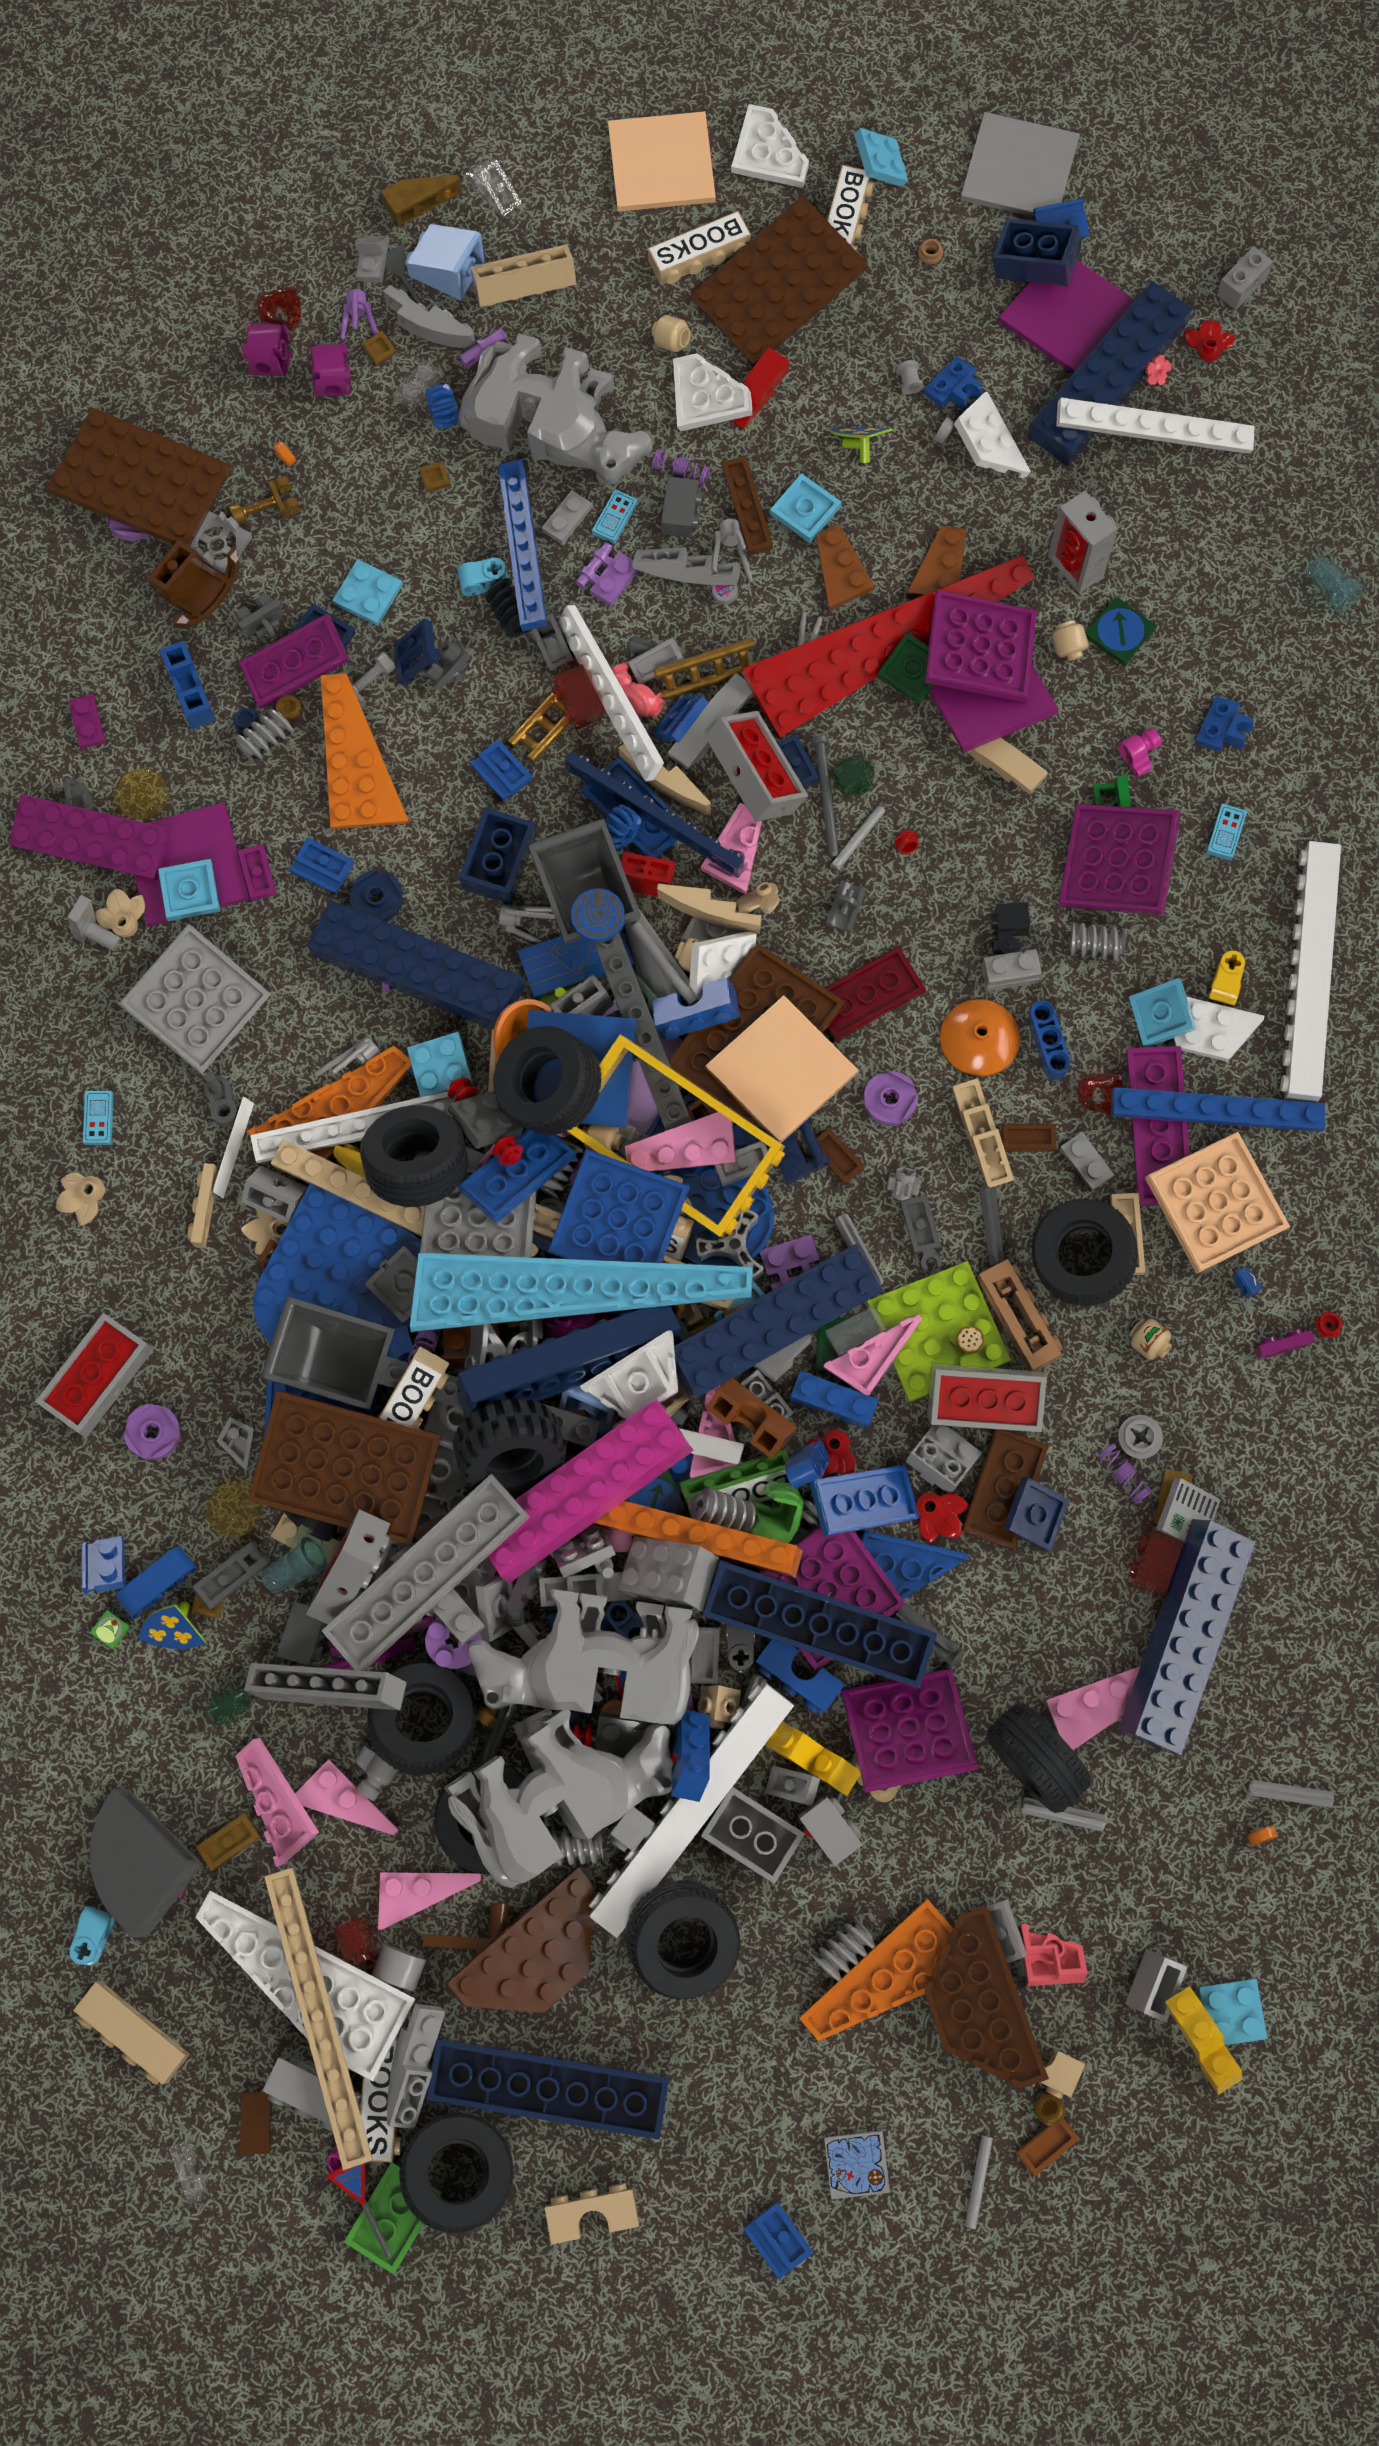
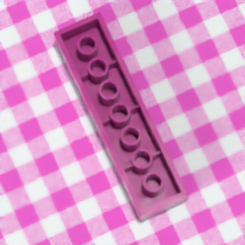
M654 1399L515 1499L530 1518L498 1546L488 1558L499 1575L511 1583L686 1457L694 1449L663 1405L657 1399Z

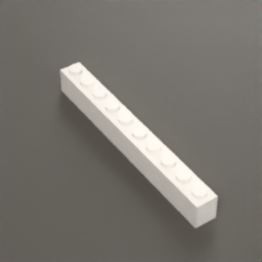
M1309 841L1305 850H1301L1299 855V865L1303 866V873L1299 874L1297 880V890H1301V898L1297 899L1295 905V915H1299V922L1294 925L1293 940H1297V947L1292 950L1291 965H1295L1294 974H1291L1289 979V990H1293L1292 999L1288 1000L1287 1015H1291L1290 1025H1286L1284 1036L1285 1040L1289 1041L1288 1050L1284 1051L1282 1060L1283 1066H1287L1286 1076H1282L1280 1090L1285 1092L1284 1100L1317 1103L1322 1097L1341 854L1340 844Z
M766 1682L762 1686L757 1684L747 1697L750 1702L744 1710L739 1707L730 1719L733 1724L728 1731L722 1730L714 1739L712 1744L715 1748L710 1753V1779L700 1802L678 1797L674 1801L669 1799L659 1812L662 1817L656 1825L652 1826L644 1837V1841L634 1852L629 1850L624 1858L627 1863L621 1871L615 1869L606 1882L609 1886L603 1894L598 1892L588 1906L592 1908L589 1917L616 1938L627 1926L630 1914L636 1908L637 1902H640V1899L645 1897L647 1892H651V1889L656 1888L794 1707L788 1699Z

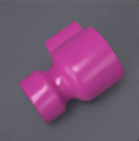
M1149 728L1142 733L1141 737L1132 735L1120 742L1118 749L1125 762L1131 766L1135 776L1139 777L1152 768L1148 757V750H1155L1160 747L1162 741L1158 732L1154 728Z

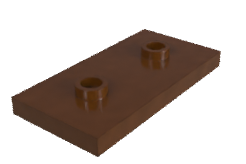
M994 1429L962 1525V1532L1009 1550H1015L1019 1537L1007 1532L1003 1527L1021 1478H1030L1037 1482L1049 1445L1010 1430Z

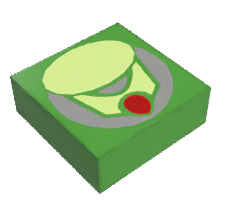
M106 1610L90 1633L114 1650L130 1629V1626L109 1610Z

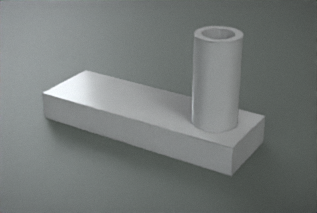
M81 895L67 917L74 939L84 943L88 937L104 947L115 951L121 941V937L95 924L97 920L91 900Z

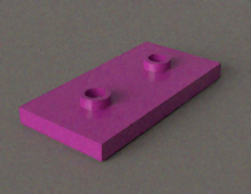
M325 614L243 659L239 664L257 706L263 708L316 680L321 675H325L345 664L350 659L331 616Z

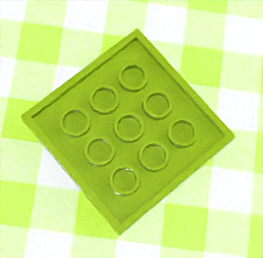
M968 1261L867 1301L879 1333L886 1332L899 1325L900 1322L916 1315L922 1317V1321L892 1362L909 1403L929 1395L932 1364L997 1368L1011 1362ZM965 1326L977 1327L984 1336L982 1348L979 1352L972 1355L962 1353L956 1345V1336Z

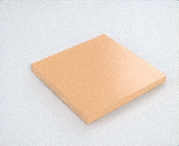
M705 111L608 121L618 212L716 202Z
M782 996L705 1066V1069L780 1143L789 1137L859 1072L785 996Z
M1239 1132L1145 1177L1197 1274L1290 1227Z

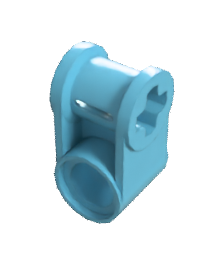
M499 558L467 562L460 565L457 569L461 592L465 596H472V593L479 595L487 592L496 583V580L509 578L505 563Z
M89 1906L84 1908L69 1953L73 1962L82 1965H92L100 1959L115 1920L110 1913ZM87 1947L88 1950H91V1954L84 1956L80 1952L81 1948Z

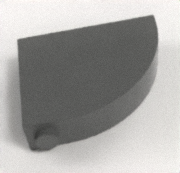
M114 1788L99 1811L92 1832L90 1864L93 1881L105 1908L121 1925V1931L130 1938L148 1937L203 1864L129 1789Z

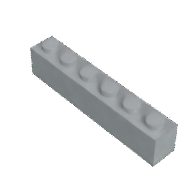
M251 1663L244 1691L264 1700L400 1710L407 1682L387 1672Z

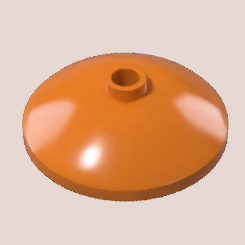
M533 999L519 1000L507 1006L499 1015L493 1030V1049L497 1060L513 1038H516L523 1031H527L529 1010L554 1012L553 1009L547 1004Z
M975 999L957 1005L948 1013L942 1023L940 1045L946 1059L957 1070L971 1076H990L1004 1070L1014 1060L1020 1045V1032L1016 1020L1003 1006L993 1001ZM977 1030H985L986 1035H978Z

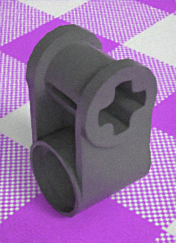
M726 1624L730 1667L736 1673H747L754 1665L755 1633ZM741 1652L744 1653L746 1658H749V1660L744 1661L743 1666H739L738 1661L733 1660L738 1658Z

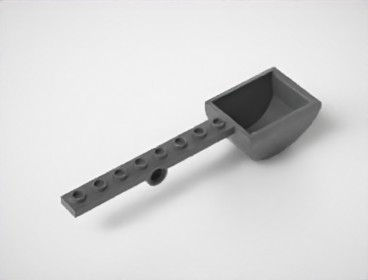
M603 818L528 845L565 945L584 939L572 925L571 910L578 896L587 890L601 888L609 890L618 896L624 907L625 920L623 925L636 921L641 917ZM617 933L608 941L593 942L621 1017L637 1019L635 1044L670 1067L620 934ZM637 1056L665 1131L691 1122L677 1083Z
M286 1297L261 1378L370 1410L377 1385L380 1384L396 1389L410 1363L387 1356L395 1329ZM449 1375L442 1389L435 1388L432 1395L436 1397V1402L462 1409L457 1399L458 1378ZM545 1405L554 1413L564 1441L587 1448L595 1443L601 1421Z

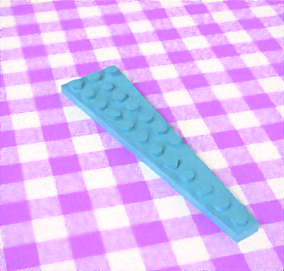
M419 1253L410 1330L414 1332L746 1298L752 1296L753 1267Z

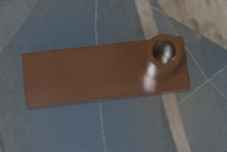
M491 1903L488 1938L423 1934L422 1946L482 1950L507 1928L508 1904Z

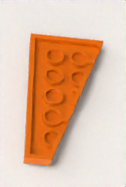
M347 673L321 675L331 829L409 823Z
M392 1046L366 1061L365 1065L353 1072H347L334 1083L323 1086L292 1104L291 1108L278 1115H273L265 1123L256 1128L254 1126L246 1132L248 1135H254L376 1108L407 1075L408 1070L412 1066L411 1061L395 1046ZM335 1146L311 1151V1153L329 1161L334 1156Z
M926 1899L859 1961L857 1965L844 1975L840 1981L801 2015L799 2019L815 2038L820 2041L925 1994V1989L954 1928L932 1903Z

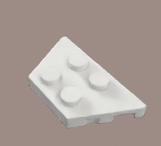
M985 392L958 417L954 425L976 466L993 468L1002 473L1012 470L1019 472L1020 478L1027 477L1031 471L988 392Z
M1187 997L1196 1030L1173 1038L1174 1046H1181L1182 1051L1228 1062L1263 1022L1264 1016Z
M666 1331L580 1386L581 1389L600 1399V1402L608 1408L616 1410L626 1420L654 1399L661 1403L676 1394L678 1386L672 1331Z

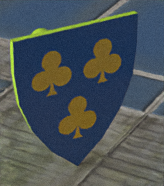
M882 427L829 429V432L834 435L854 437L844 438L842 446L843 448L860 449V463L870 462V437L892 431V428Z
M181 1602L179 1607L174 1604L153 1612L146 1618L139 1635L140 1641L170 1649L194 1648L207 1643L187 1618L191 1607L187 1602Z

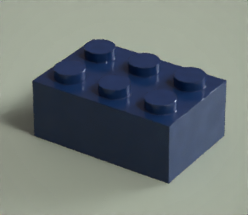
M1006 218L992 257L995 277L998 279L1068 286L1081 250L1079 226Z
M485 807L459 876L461 889L511 905L530 855L528 845L534 843L537 836L535 822Z

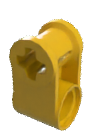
M1228 951L1222 956L1211 984L1212 990L1208 999L1230 1005L1236 1004L1245 966V959L1241 953ZM1228 962L1233 963V970L1229 969Z

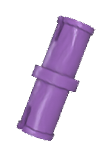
M499 327L483 340L481 338L478 339L474 346L458 355L465 368L469 369L479 361L484 349L491 345L495 346L496 341L507 343L508 338H506V334Z

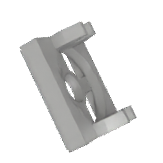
M209 511L190 547L198 551L204 564L225 575L227 557L221 560H214L215 555L223 553L227 555L231 550V547L227 546L226 539L232 532L236 539L239 558L252 539V534L240 528L231 516L228 519L223 512L216 515ZM212 527H224L219 535L210 537L204 533ZM215 539H221L224 541V548L220 551H213L210 548L211 542ZM199 540L207 544L208 552L205 554L198 548Z

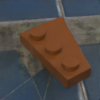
M839 524L816 534L829 611L874 590V584Z
M941 526L907 591V596L918 598L946 585L960 581L967 529Z

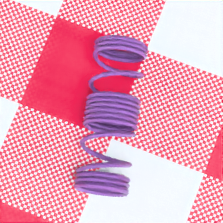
M657 449L652 460V468L659 470L660 466L658 463L662 461L663 471L665 473L669 471V469L667 471L664 470L666 451L664 453L663 450ZM675 455L671 466L673 465L672 474L675 477L685 478V471L689 470L691 461L679 457L675 466L677 455ZM698 463L695 464V467H694V469H693V471H692V473L694 472V476H693V479H694V480H695L696 468H697V464H698ZM704 466L701 472L700 486H704V479L709 477L710 467Z
M443 1329L419 1331L412 1351L409 1354L408 1362L411 1363V1356H415L419 1347L434 1353L438 1337H440V1332ZM421 1338H427L431 1340L433 1344L423 1342Z
M1113 1443L1104 1451H1102L1097 1457H1099L1100 1460L1105 1459V1456L1108 1455L1117 1446H1115V1443ZM1117 1450V1451H1115V1452H1113V1453L1110 1454V1455H1113V1454L1117 1453V1454L1114 1456V1458H1113V1459L1109 1462V1464L1107 1465V1469H1112V1468L1114 1467V1466H1112V1467H1109V1466H1110V1464L1115 1460V1458L1119 1455L1120 1450ZM1128 1460L1118 1463V1465L1124 1464L1112 1474L1119 1484L1129 1477L1123 1484L1122 1488L1124 1489L1129 1487L1125 1486L1126 1483L1137 1472ZM1144 1479L1133 1483L1140 1482L1130 1495L1135 1504L1139 1503L1153 1491L1149 1486H1146L1140 1493L1133 1496Z

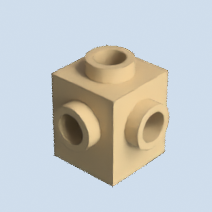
M720 1685L701 1687L698 1713L709 1715L711 1729L725 1730V1725L733 1724L730 1719L739 1708L741 1690Z

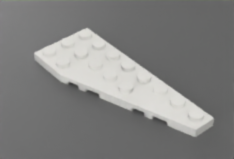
M210 1891L197 1913L196 1919L307 2038L278 1926ZM315 1946L347 2066L352 2071L374 2082L416 1999Z

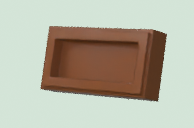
M1063 2119L1058 2125H1046L1015 2153L1032 2175L1036 2177L1080 2138Z

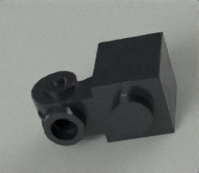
M1028 902L996 904L994 913H990V928L995 929L996 938L992 939L993 954L1002 955L1019 952L1021 944L1014 936H1028L1030 930Z

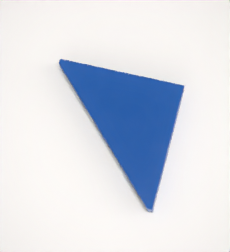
M863 1530L861 1538L862 1543L902 1599L907 1598L967 1560L969 1556L967 1553Z

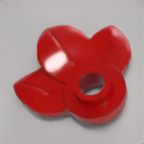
M1214 320L1204 321L1200 325V330L1186 329L1184 333L1187 345L1197 349L1199 357L1206 362L1216 361L1223 350L1233 346L1235 340L1233 333H1222L1221 325Z
M831 1430L824 1437L813 1438L806 1444L809 1445L820 1440L827 1450L829 1464L823 1476L819 1479L831 1477L835 1471L840 1475L854 1473L855 1457L849 1450L850 1441L847 1434L843 1431ZM834 1438L840 1442V1446L837 1449L831 1446V1440Z
M925 1493L920 1496L916 1508L920 1516L918 1528L922 1537L930 1543L936 1539L939 1533L949 1538L960 1537L962 1528L957 1515L968 1509V1503L962 1497L953 1493H947L942 1496H938L935 1493ZM928 1501L935 1503L936 1507L933 1512L925 1510V1504Z

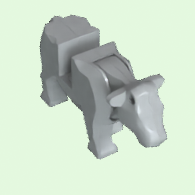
M518 333L515 345L496 341L495 346L491 345L484 349L480 355L477 373L467 388L458 411V421L461 427L468 430L470 436L482 444L500 447L510 452L522 420L525 418L531 422L527 435L533 460L543 459L563 466L592 469L596 472L598 482L606 485V483L616 484L622 476L631 472L641 458L651 453L653 440L644 430L634 433L606 432L604 422L597 410L600 397L614 389L613 375L590 368L588 378L584 379L581 384L580 375L589 368L586 353L565 347L563 351L564 359L560 363L559 373L551 379L541 374H528L526 372V365L530 361L539 358L542 353L540 340Z
M552 1589L551 1597L555 1601L558 1610L552 1631L545 1639H542L530 1648L522 1658L498 1651L484 1640L473 1641L468 1646L467 1656L475 1668L484 1695L485 1705L493 1710L511 1704H524L548 1710H574L591 1713L598 1667L604 1668V1674L620 1676L621 1670L626 1671L620 1718L675 1725L682 1719L687 1709L691 1677L689 1659L698 1639L699 1627L696 1619L691 1618L693 1610L665 1606L666 1629L662 1619L664 1605L637 1601L636 1610L642 1618L644 1627L640 1629L639 1636L629 1639L616 1632L602 1631L600 1629L605 1615L603 1608L607 1603V1597L580 1593V1602L583 1608L580 1613V1607L577 1604L579 1593Z
M557 1710L542 1720L540 1727L522 1738L524 1744L530 1747L531 1754L540 1762L541 1768L527 1775L517 1788L508 1789L503 1781L505 1761L502 1756H495L473 1771L480 1780L481 1796L477 1792L475 1778L471 1772L462 1774L443 1787L448 1794L452 1795L448 1798L450 1812L472 1834L482 1863L493 1879L504 1887L512 1888L519 1883H525L564 1857L539 1816L542 1815L545 1818L558 1811L574 1838L589 1840L602 1828L619 1820L643 1799L651 1796L665 1795L672 1790L673 1761L669 1750V1729L660 1723L648 1725L644 1729L640 1741L623 1758H620L614 1754L594 1750L582 1745L569 1728L571 1712L569 1710Z

